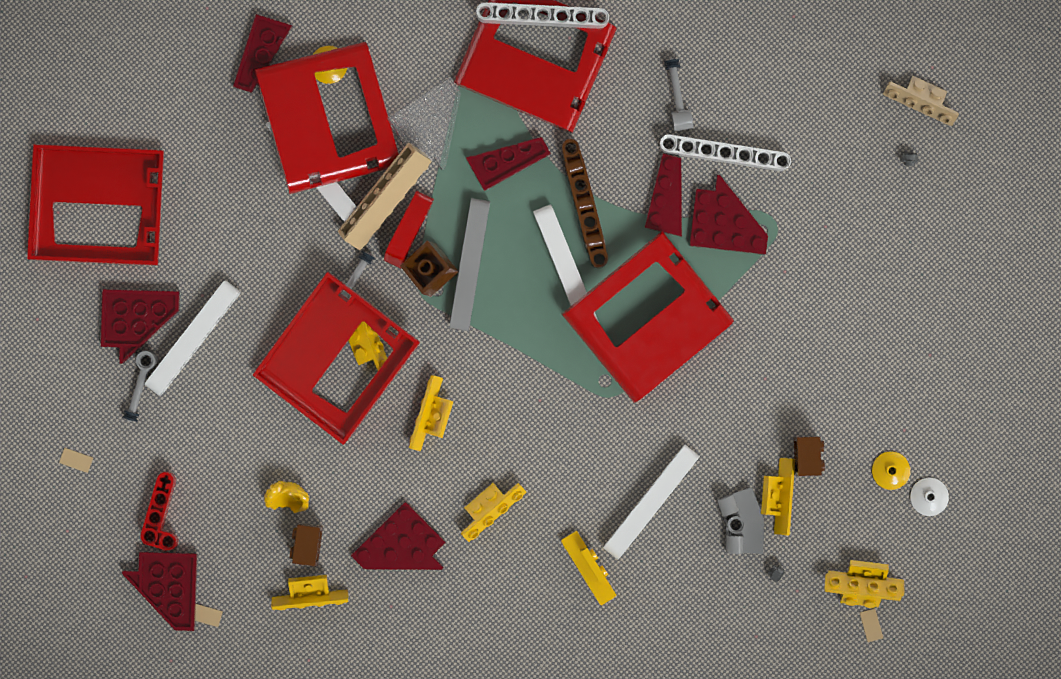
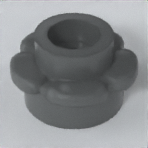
M902 153L900 161L904 162L905 166H915V162H919L918 154Z
M774 565L768 573L770 581L773 580L777 583L785 573L782 565L778 567Z

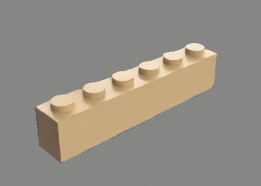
M410 143L405 146L337 231L344 241L358 250H361L369 242V239L381 227L384 220L391 215L396 205L403 200L405 194L415 185L421 174L428 169L432 161L424 152Z

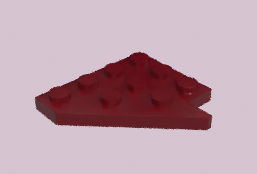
M717 175L715 191L696 189L690 246L766 255L767 233L720 175Z
M102 289L101 347L120 348L119 364H124L180 311V292Z
M405 502L351 557L363 569L442 570L444 567L433 555L446 542Z
M139 552L138 571H122L123 576L175 631H195L198 554Z

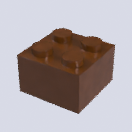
M428 240L400 265L419 291L429 297H432L459 272L438 245Z
M793 437L795 476H822V471H825V461L821 460V452H824V440H821V437Z
M298 524L297 527L293 528L292 539L295 540V545L291 547L289 559H293V564L318 565L323 526Z

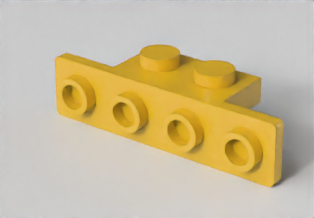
M362 322L349 339L350 346L358 366L374 360L376 368L379 370L387 360L384 345L380 341L378 334L365 322Z
M431 375L427 382V389L421 401L419 416L415 420V429L410 437V449L421 451L426 433L443 438L454 401L438 397L443 381L441 377Z
M780 458L778 477L764 476L761 514L775 515L774 534L790 535L795 459Z
M492 483L464 507L475 521L465 528L461 535L468 542L476 539L486 527L494 523V520L501 514L506 513L515 502L522 499L523 495L526 494L525 489L517 483L503 495L498 487Z
M577 531L561 540L563 546L598 603L603 605L615 598L616 593L606 579L608 573L603 565L599 567L595 560L598 557L594 550L587 548Z
M850 560L847 572L828 571L830 574L901 582L902 596L905 593L903 579L887 577L889 564Z
M826 573L824 591L841 594L840 603H845L849 606L861 605L867 608L879 607L882 599L901 601L902 583Z
M327 575L288 578L290 595L272 597L271 609L285 610L287 608L301 609L307 606L321 607L327 604L340 605L348 602L349 593L347 589L329 591Z

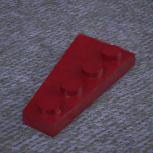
M255 15L235 78L234 88L249 93L254 91L258 84L254 69L270 65L292 29V25L261 15Z
M540 137L466 157V160L483 190L486 191L551 155V152L543 138Z
M662 154L645 228L682 237L681 158Z

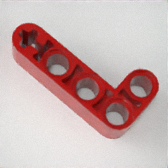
M419 191L415 192L387 247L383 261L401 269L400 265L405 262L409 249L433 204L434 198Z
M171 472L160 473L156 479L140 536L144 544L163 550L174 549L179 543L176 534L163 530L176 485V477ZM167 475L168 479L171 480V483L165 486V489H169L168 492L159 490V487L164 488L165 482L162 481V478L167 477ZM159 494L165 496L166 501L164 504L157 502L156 499ZM154 512L160 515L158 523L153 522L151 519V515ZM148 531H152L155 534L153 541L146 539ZM167 536L173 538L174 542L171 547L166 546L164 543V539Z

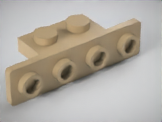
M912 76L907 89L889 82L883 93L884 96L949 126H953L959 115L958 112L942 105L947 91L915 76Z

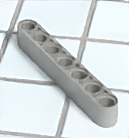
M471 198L451 315V329L469 331L490 208V201Z

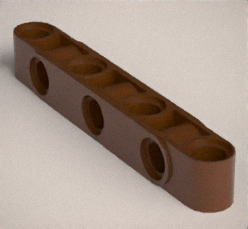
M567 139L562 145V153L584 243L592 266L597 269L603 268L607 264L608 256L585 162L578 142L574 139ZM567 144H574L576 151L568 153L565 150V146ZM576 181H583L586 187L583 190H577L575 188ZM591 217L594 219L595 225L587 227L584 224V220ZM597 254L602 255L605 259L601 265L594 262V256Z

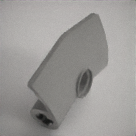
M747 488L718 499L717 502L727 527L726 553L763 554L764 518L753 489ZM738 519L740 527L734 530L730 527V523L732 520Z

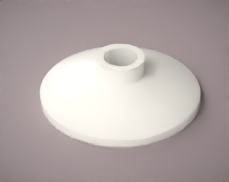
M935 478L919 480L912 487L910 493V501L913 508L925 516H934L941 513L946 508L949 500L946 486ZM930 493L934 495L931 501L927 499V495Z

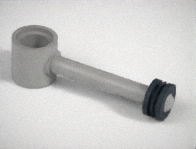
M671 58L665 61L664 64L667 66L665 70L670 71L677 110L671 113L675 132L692 129L693 120L691 110H684L677 72V68H680L679 59Z
M361 251V256H358L361 260L346 284L350 289H353L367 263L371 265L372 259H375L371 253ZM345 290L341 293L346 298L349 295Z
M143 351L136 357V364L140 372L129 410H124L125 416L122 417L129 422L138 421L136 418L139 414L136 413L147 373L158 364V357L154 352ZM146 355L151 358L149 366L143 364V357Z

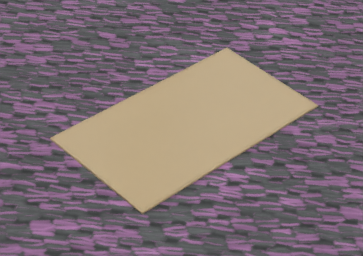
M64 448L59 463L88 473L93 457Z
M196 604L195 621L218 627L223 611Z
M876 609L861 612L860 616L867 642L883 639Z

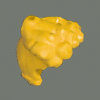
M278 481L275 484H271L270 488L266 490L264 502L267 508L276 510L278 507H289L291 511L298 513L308 509L309 495L300 485L294 482Z

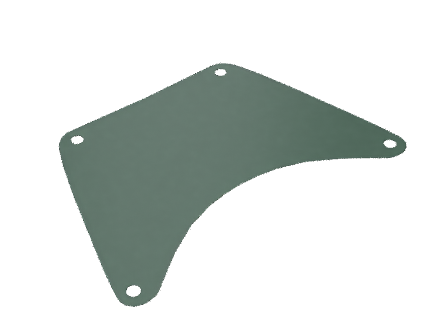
M458 86L432 194L434 201L428 213L422 245L427 240L436 243L459 271L471 198L490 201L470 326L512 346L600 397L611 398L623 393V389L561 315L571 305L533 211L550 204L552 205L586 292L594 288L660 232L645 228L647 214L636 213L615 206L593 195L608 256L607 264L603 268L597 269L592 266L586 250L568 177L560 172L547 157L484 191L466 157L532 140L533 138L517 110ZM575 183V188L577 190H583L582 187L578 186ZM750 210L749 212L759 225H765L768 229V249L777 237V223L767 213L759 210ZM588 217L584 220V224L587 227H593L595 221L593 218ZM693 217L682 218V237L664 234L719 301L761 257V254L690 246ZM674 253L669 256L674 264L679 261ZM597 254L594 256L596 264L601 265L604 263L605 259L602 255ZM655 262L596 310L595 314L614 347H618L684 292V288L658 262ZM459 272L443 286L444 291L442 295L429 297L420 292L421 297L433 307L452 315ZM711 299L706 302L710 309L715 305ZM606 374L611 377L612 382L609 387L604 388L600 386L598 380L601 375Z

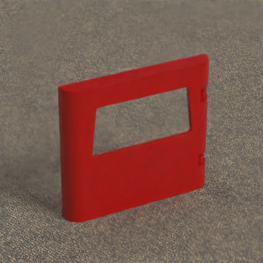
M488 0L487 2L570 7L556 0ZM485 8L482 17H488L491 13L490 10ZM501 10L499 16L504 18L508 10ZM544 11L539 12L545 16H548V14ZM563 12L558 13L556 16L560 21L567 19V15ZM583 13L576 15V19L579 22L587 19ZM595 17V20H596L597 22H599V23H603V22H604L603 20L598 19V18ZM479 21L453 84L573 134L617 28L610 23L600 29L574 27L586 32L588 36L576 72H572L494 39V35L501 24ZM596 45L604 47L601 55L594 53ZM574 99L581 101L578 110L571 107Z
M366 42L254 69L289 195L386 170L399 155ZM355 67L377 144L339 158L315 73ZM376 160L377 167L368 169L366 162ZM319 175L320 181L310 184L309 177Z
M33 144L27 259L158 266L164 150ZM152 173H158L157 184L152 183ZM61 202L141 206L142 214L136 247L56 244L53 204ZM149 232H155L154 243H149Z
M663 231L561 314L633 403L645 397L734 322V319ZM673 253L679 259L675 264L669 258ZM658 262L684 288V292L618 347H614L594 316V312L653 263ZM710 299L716 305L712 309L706 304Z
M328 271L253 373V376L344 445L417 349L420 341ZM343 290L351 295L350 299L341 294ZM365 322L393 348V351L350 410L345 412L315 394L313 388L360 324ZM391 326L399 332L397 336L389 330Z

